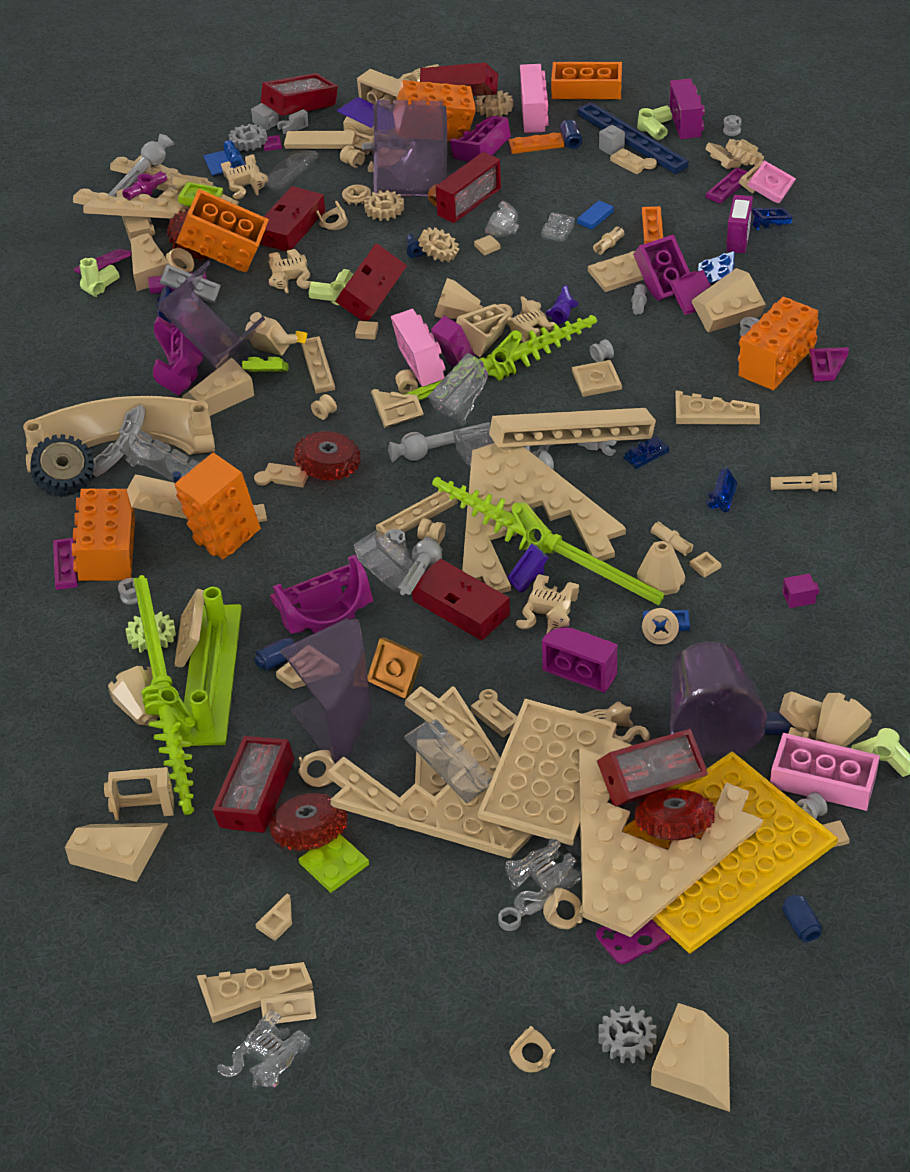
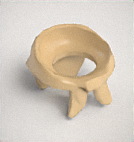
M335 201L337 207L326 212L322 217L319 211H316L321 227L328 230H339L347 226L348 219L338 201ZM329 216H339V219L334 223L325 222Z
M174 248L166 254V259L170 266L188 273L193 271L194 261L192 255L186 250Z
M329 750L312 752L306 755L303 761L302 757H299L300 768L298 773L305 783L313 787H322L333 782L327 777V771L335 765ZM315 760H320L326 765L325 773L318 778H313L307 773L308 765Z
M559 887L555 888L554 893L546 900L543 907V913L547 922L559 929H570L578 923H582L580 899L568 890ZM566 900L572 903L575 909L572 919L564 920L559 917L556 911L559 901Z
M530 1026L514 1042L509 1053L512 1062L519 1069L525 1072H538L548 1068L555 1049H552L541 1033ZM535 1043L541 1047L543 1058L539 1062L531 1063L524 1059L522 1048L526 1044Z

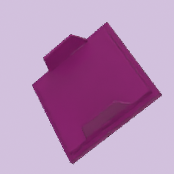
M703 270L694 271L669 281L684 315L696 312L692 300L711 287Z

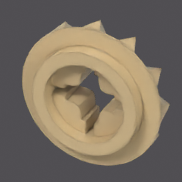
M352 185L345 188L342 192L344 202H348L349 205L355 203V205L358 203L364 204L367 196H371V190L364 185Z
M656 608L648 612L644 617L642 630L648 641L657 645L667 644L676 637L679 623L671 611L664 608ZM665 619H667L664 628L666 629L668 634L661 630L654 634L656 629V625L654 623L656 621L658 623H661L662 621L664 622Z

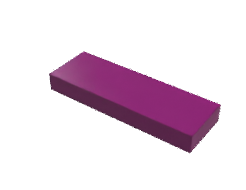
M736 167L706 193V198L720 204L723 203L742 186L739 184V181L748 171Z
M73 538L53 540L56 590L78 587L77 572L73 570V560L76 559V556H72V543H76Z

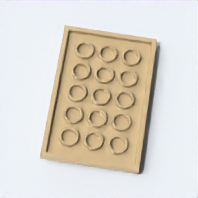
M525 699L478 811V819L573 846L580 828L579 750L582 747L603 755L610 738L615 735L617 723Z

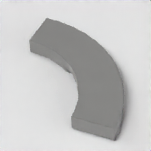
M141 404L125 413L124 421L119 431L121 435L115 444L111 443L93 459V475L95 477L100 476L111 468L134 442L133 440L136 439L145 416V408Z

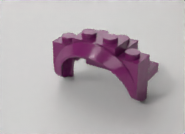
M184 311L172 324L159 316L154 323L155 337L162 346L170 365L157 359L153 367V377L158 384L178 396L183 390H187L190 387L191 382L195 381L198 376L197 365L203 360L202 334L190 327L189 314Z
M356 555L348 557V565L289 588L282 589L281 584L273 586L274 593L270 595L271 601L279 609L283 625L291 634L300 633L306 628H309L313 633L325 632L328 628L347 623L348 620L355 618L354 613L357 609L373 602L366 572ZM341 586H347L344 592H342Z

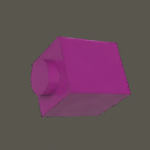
M810 573L784 578L782 593L789 608L815 604L816 595L819 594V587L816 581L813 582Z

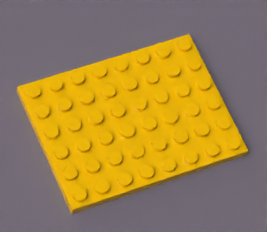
M733 751L707 768L709 775L695 783L680 787L627 824L622 831L669 850L677 831H670L665 828L663 803L667 799L680 798L686 802L687 827L679 832L701 840L726 782L749 791L742 811L763 819L761 827L652 919L689 954L837 845L838 838Z

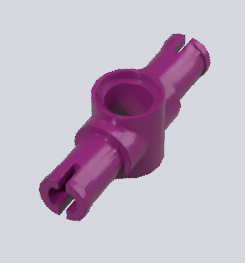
M162 171L153 176L145 173L139 174L137 182L131 187L124 189L122 195L127 200H131L141 194H147L151 197L153 190L158 185L167 181V175Z

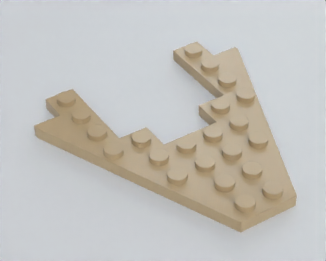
M140 155L135 161L128 160L126 157H117L111 163L110 170L128 174L142 157ZM161 164L158 166L150 165L143 172V174L153 176L162 171L167 175V181L156 188L164 191L157 199L147 194H141L133 201H130L124 197H113L107 193L92 192L90 189H80L73 195V202L84 205L83 213L186 219L190 207L178 203V196L183 189L174 187V184L170 181L171 173H180H178L177 169H169ZM224 194L221 197L222 199L231 202L235 205H238L239 203L238 201Z
M493 443L472 450L470 494H473L475 489L479 490L478 498L485 500L488 494H491L493 496L490 503L495 506L501 498H504L503 509L512 514L513 504L525 502L531 509L542 505L550 521L571 515L591 556L601 561L615 557V551L609 539L626 534L625 527L525 447H497ZM468 505L462 571L479 581H483L501 593L511 591V585L490 541L506 536L508 528L503 525L498 533L493 532L496 521L491 518L487 525L482 524L485 514L478 512L473 517L471 515L473 508Z
M420 686L405 700L406 707L457 742L446 753L449 759L445 757V760L461 771L435 797L415 783L399 798L344 756L327 771V777L342 788L331 799L330 804L339 809L510 859L533 836L530 833L478 819V811L497 768L500 756L453 686L439 699Z
M611 737L603 755L582 747L579 750L582 917L631 937L761 827L763 819L742 811L749 791L726 782L701 840L677 831L669 850H666L622 832L628 821L630 811L608 803L610 795L597 760L609 752L632 745Z

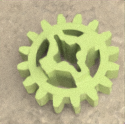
M159 612L155 615L160 644L161 647L167 648V642H173V636H176L174 621L170 620L169 615L163 617L162 612ZM134 616V622H128L129 628H126L128 644L132 645V649L139 648V652L142 653L147 649L141 617Z

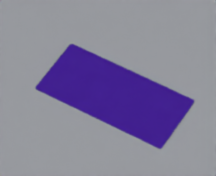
M360 97L355 98L337 110V112L382 134H386L395 128L393 113Z

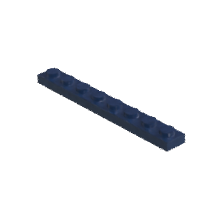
M592 102L578 108L579 116L602 130L610 125L625 132V144L646 157L655 159L659 165L676 174L688 167V160Z

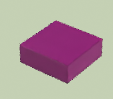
M279 135L267 137V141L265 140L266 143L263 145L264 151L282 149Z

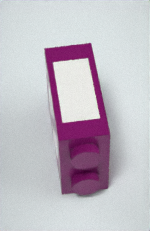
M734 195L728 219L727 252H746L751 229L753 196Z

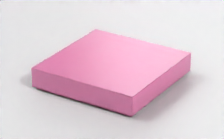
M764 160L747 186L770 200L780 203L796 178Z

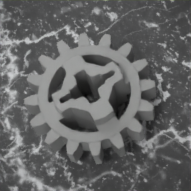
M257 124L235 127V131L231 130V134H229V141H232L236 149L239 148V151L255 150L257 147L261 148V144L264 145L266 143L265 140L267 141L266 129H263V126L257 127Z
M620 1006L619 1013H616L613 1009L610 1010V1018L603 1016L602 1024H599V1044H602V1051H610L611 1059L620 1056L621 1063H624L626 1058H630V1061L635 1063L636 1056L644 1060L645 1051L652 1053L653 1045L656 1044L657 1027L652 1025V1017L644 1018V1010L635 1013L634 1006H631L629 1011H625V1008ZM610 1033H612V1036L615 1038L614 1041L610 1037Z

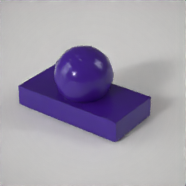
M531 544L507 577L508 581L519 592H525L531 582L536 580L538 574L544 575V564L549 557L536 545Z

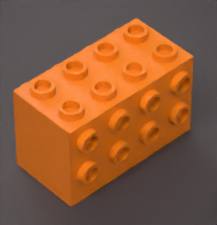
M402 80L393 112L397 137L450 141L453 138L457 140L463 137V132L470 131L476 111L471 86Z
M198 188L176 243L239 271L247 272L269 219Z
M782 297L777 303H774L772 308L767 313H764L756 324L752 325L750 331L740 338L738 376L774 391L806 357L809 349L815 347L817 341L816 329L819 324V319H817L818 310L786 297Z
M215 453L210 454L174 484L177 491L176 497L183 507L181 510L187 517V525L193 533L192 539L197 545H204L212 556L217 555L221 559L226 558L261 529L242 472Z
M81 489L80 498H76V510L79 511V513H75V526L77 528H73V540L76 543H72V556H76V559L73 560V570L78 572V581H116L131 578L135 508L131 507L127 489Z

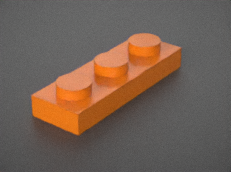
M561 133L508 139L511 154L564 147Z
M660 206L642 207L644 244L663 238Z

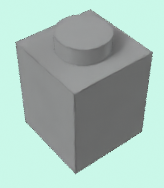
M263 103L251 109L253 123L263 126V129L268 130L279 122L278 113Z
M610 125L599 132L600 150L613 155L620 149H624L625 132Z

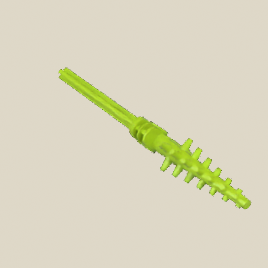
M590 315L589 318L584 320L578 318L577 322L573 324L566 321V326L563 328H559L557 324H554V331L548 333L545 327H542L543 335L539 337L530 330L531 339L521 344L522 334L514 330L492 354L487 355V358H480L474 365L444 377L445 379L417 388L406 394L417 395L420 401L481 374L484 376H494L498 381L503 380L504 376L507 378L509 374H516L515 361L521 359L526 367H529L530 363L527 355L532 353L536 360L539 361L541 358L538 350L543 348L547 354H550V344L555 343L558 348L561 347L559 340L566 338L567 341H571V334L577 333L580 335L582 329L586 327L591 328L592 324L597 323V319L595 316ZM495 358H501L504 362H497Z
M440 477L434 478L432 485L439 488V492L444 491L450 494V500L457 498L462 501L461 508L464 509L466 505L473 508L471 514L473 517L478 512L485 514L482 524L487 525L491 518L495 520L496 524L493 532L498 533L503 525L506 526L508 530L505 541L509 542L515 532L523 536L519 546L521 551L527 550L531 544H534L544 554L557 552L657 605H660L664 599L665 593L561 540L562 536L558 534L553 535L552 531L543 524L527 503L518 502L513 504L512 514L503 509L504 498H501L495 506L490 503L493 496L491 494H488L485 500L478 498L479 490L475 489L473 494L466 492V486L464 485L459 489L453 486L454 482L452 481L447 483L442 481ZM536 529H538L542 535L539 541L536 540L534 537V531Z
M141 575L139 578H134L133 581L153 674L150 686L145 687L141 691L145 706L144 711L148 715H159L160 717L159 721L149 722V726L163 729V734L154 735V739L166 741V747L159 748V752L169 754L170 758L164 761V766L172 767L173 771L169 776L170 779L176 781V787H174L173 791L179 793L180 801L178 804L182 806L184 815H190L194 812V807L191 805V799H193L194 795L189 792V786L193 785V781L187 780L186 773H191L193 769L186 767L184 760L192 759V755L185 754L182 748L190 747L192 743L182 740V736L189 735L195 725V719L180 699L178 691L172 687L171 677L167 676L147 578Z

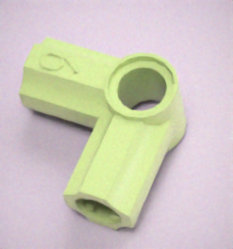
M666 105L654 110L649 108L641 109L638 116V130L647 131L657 141L663 139L667 135L668 129L661 123L672 120L670 108Z
M84 258L80 261L82 275L80 287L94 297L103 293L106 286L120 278L119 272L113 265H109L98 272L97 262L94 258Z
M343 269L331 284L311 282L309 298L328 300L335 305H339L335 300L351 279L353 273L350 270Z
M883 728L879 730L876 737L854 744L851 749L880 755L879 760L887 761L902 777L910 775V754L900 745L899 735L892 729Z

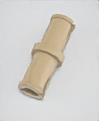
M615 227L610 233L604 234L602 239L594 244V251L601 255L609 247L615 246L616 242L624 236L623 229L618 230L620 227Z
M659 521L653 525L651 533L661 540L672 544L673 548L684 556L692 551L693 544L680 537L677 531L670 530Z

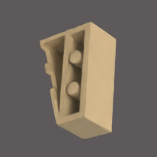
M149 233L131 238L133 275L137 291L148 288V277L162 276L166 265H169V262Z
M493 304L458 316L456 323L462 327L473 352L481 357L503 334L509 313L498 305Z

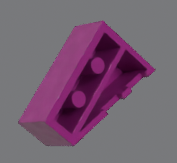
M491 116L475 125V130L463 132V137L457 140L455 138L451 139L450 144L453 158L470 162L482 152L493 155L511 137L508 118Z

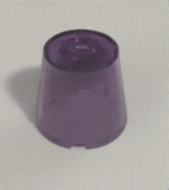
M701 642L687 647L677 655L671 667L670 734L691 729L703 761L707 757H719L720 760L732 751L740 756L752 749L765 733L764 728L767 714L764 704L739 655L728 645L719 642Z

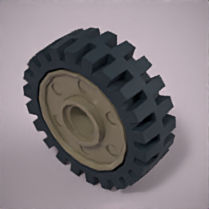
M61 434L60 438H57V435H52L51 440L49 437L44 438V442L40 441L37 447L34 448L30 462L31 476L34 478L35 484H39L41 490L46 488V493L51 494L53 491L54 496H59V493H63V497L68 496V492L73 495L77 490L81 491V489H84V486H87L89 481H91L94 460L91 450H88V446L85 443L82 445L80 439L74 441V436L69 435V438L65 439L64 434Z

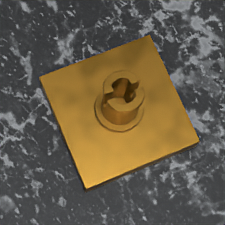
M382 637L379 639L366 681L406 699L411 694L423 655Z

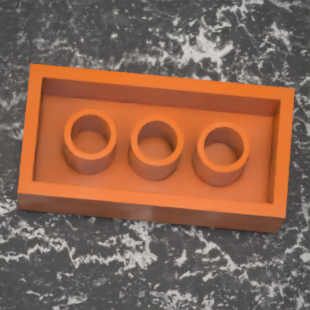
M553 62L551 78L552 99H621L622 62Z

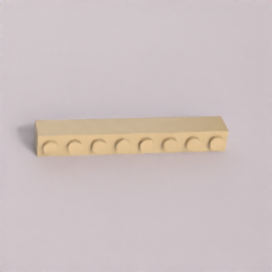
M646 408L492 416L489 435L497 447L652 439L656 420Z

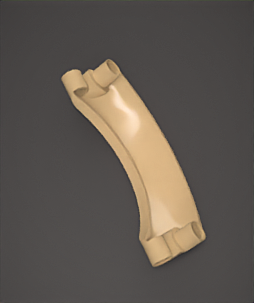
M161 396L115 397L70 406L28 420L23 426L27 439V470L31 473L30 462L34 448L37 447L40 441L44 442V438L49 437L51 440L52 435H57V438H60L61 434H64L65 439H68L69 435L74 436V441L80 439L82 445L85 443L88 448L118 440L121 435L119 431L123 424L125 413L140 404L145 408V416L136 439L165 442L181 448L190 455L215 452L208 404L203 401Z

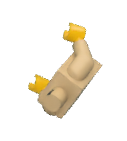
M259 312L251 315V321L247 323L245 328V334L248 336L253 348L280 356L284 354L290 344H295L296 342L306 343L308 334L301 331H296L295 334H287L275 319L263 317Z

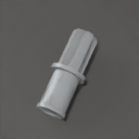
M642 284L634 288V295L631 298L632 309L635 315L643 313L644 305L647 302V288Z

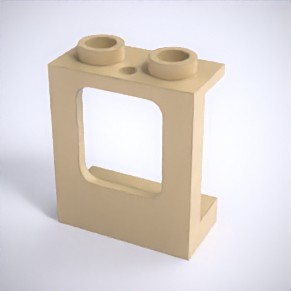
M167 767L109 772L108 782L104 783L105 797H109V812L114 813L115 820H119L120 807L161 804L164 816L174 815V794ZM147 778L150 780L153 791L149 794L123 796L119 794L116 782Z

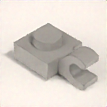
M304 109L290 115L289 121L283 120L277 123L278 130L282 129L283 134H287V131H298L309 126L308 115Z
M617 440L578 443V445L588 450H598L601 448L604 454L612 456L616 450L611 449L609 445L614 446Z

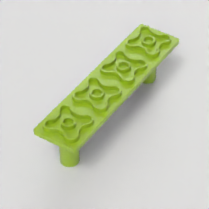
M209 587L203 592L205 605H203L200 638L190 655L184 699L185 706L195 719V725L188 736H182V740L190 741L192 743L191 746L226 745L241 621V605H224L221 590L217 587Z

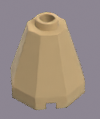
M447 278L434 316L442 318L445 315L449 319H457L458 316L483 308V306L480 305L481 301L456 281Z
M659 541L654 542L637 572V579L665 593V595L678 592L681 584L683 585L685 582V574L672 544Z
M136 666L119 673L116 676L117 682L113 684L111 681L108 685L113 702L139 725L148 726L149 722L157 721L159 715H148L145 713V706L141 696L142 689L150 686L153 679L151 667H147V670H144L142 666Z
M828 693L823 700L815 740L846 747L868 729L872 723V719H870L871 713L852 698L848 702L843 700L845 695L841 693Z

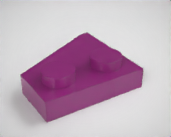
M849 348L809 349L813 380L834 381L848 357Z

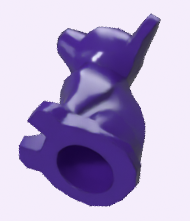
M567 285L562 287V293L558 296L553 307L546 311V316L552 317L551 322L565 323L569 318L571 308L578 306V302L569 293Z

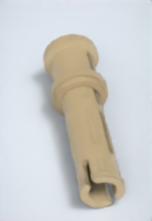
M836 472L826 475L814 473L812 476L771 477V490L812 489V491L818 492V490L832 489V491H836ZM820 481H830V483H820ZM783 482H801V484H783Z

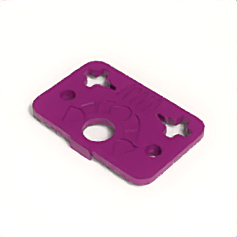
M116 249L95 258L98 270L131 256L132 251ZM80 266L75 267L74 272L81 273Z
M652 919L631 937L616 931L613 935V940L609 938L603 939V931L608 930L611 932L613 929L603 926L596 931L597 939L619 964H626L644 953L648 954L656 950L659 945L672 939ZM641 936H649L653 941L651 944L643 946L637 940ZM619 946V947H621L622 949H621V950H615V947Z

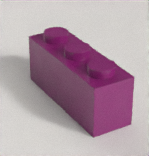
M444 315L431 331L439 343L447 363L459 371L474 365L477 362V358L462 327Z

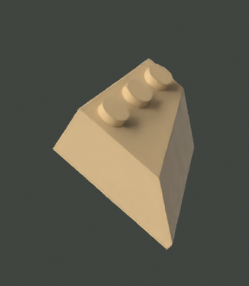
M737 268L692 300V304L708 333L738 324L745 317H760L766 305L750 274Z
M230 358L184 394L182 398L206 402L211 416L254 396L252 378L233 358Z
M168 823L90 824L78 827L74 830L65 846L69 863L137 882Z
M678 1003L652 1067L651 1086L730 1112L729 1034L704 1011Z

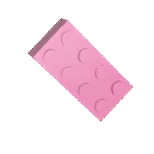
M541 64L520 65L524 133L545 132V126H548L545 71H541Z
M410 309L391 316L398 347L421 386L423 387L445 379L443 371L446 368L443 360L439 358L441 348L439 343L435 342L433 334L429 333L426 323L423 324L421 315H417L414 309Z
M783 733L772 766L770 783L782 791L803 796L816 792L825 801L867 811L877 776L880 755Z

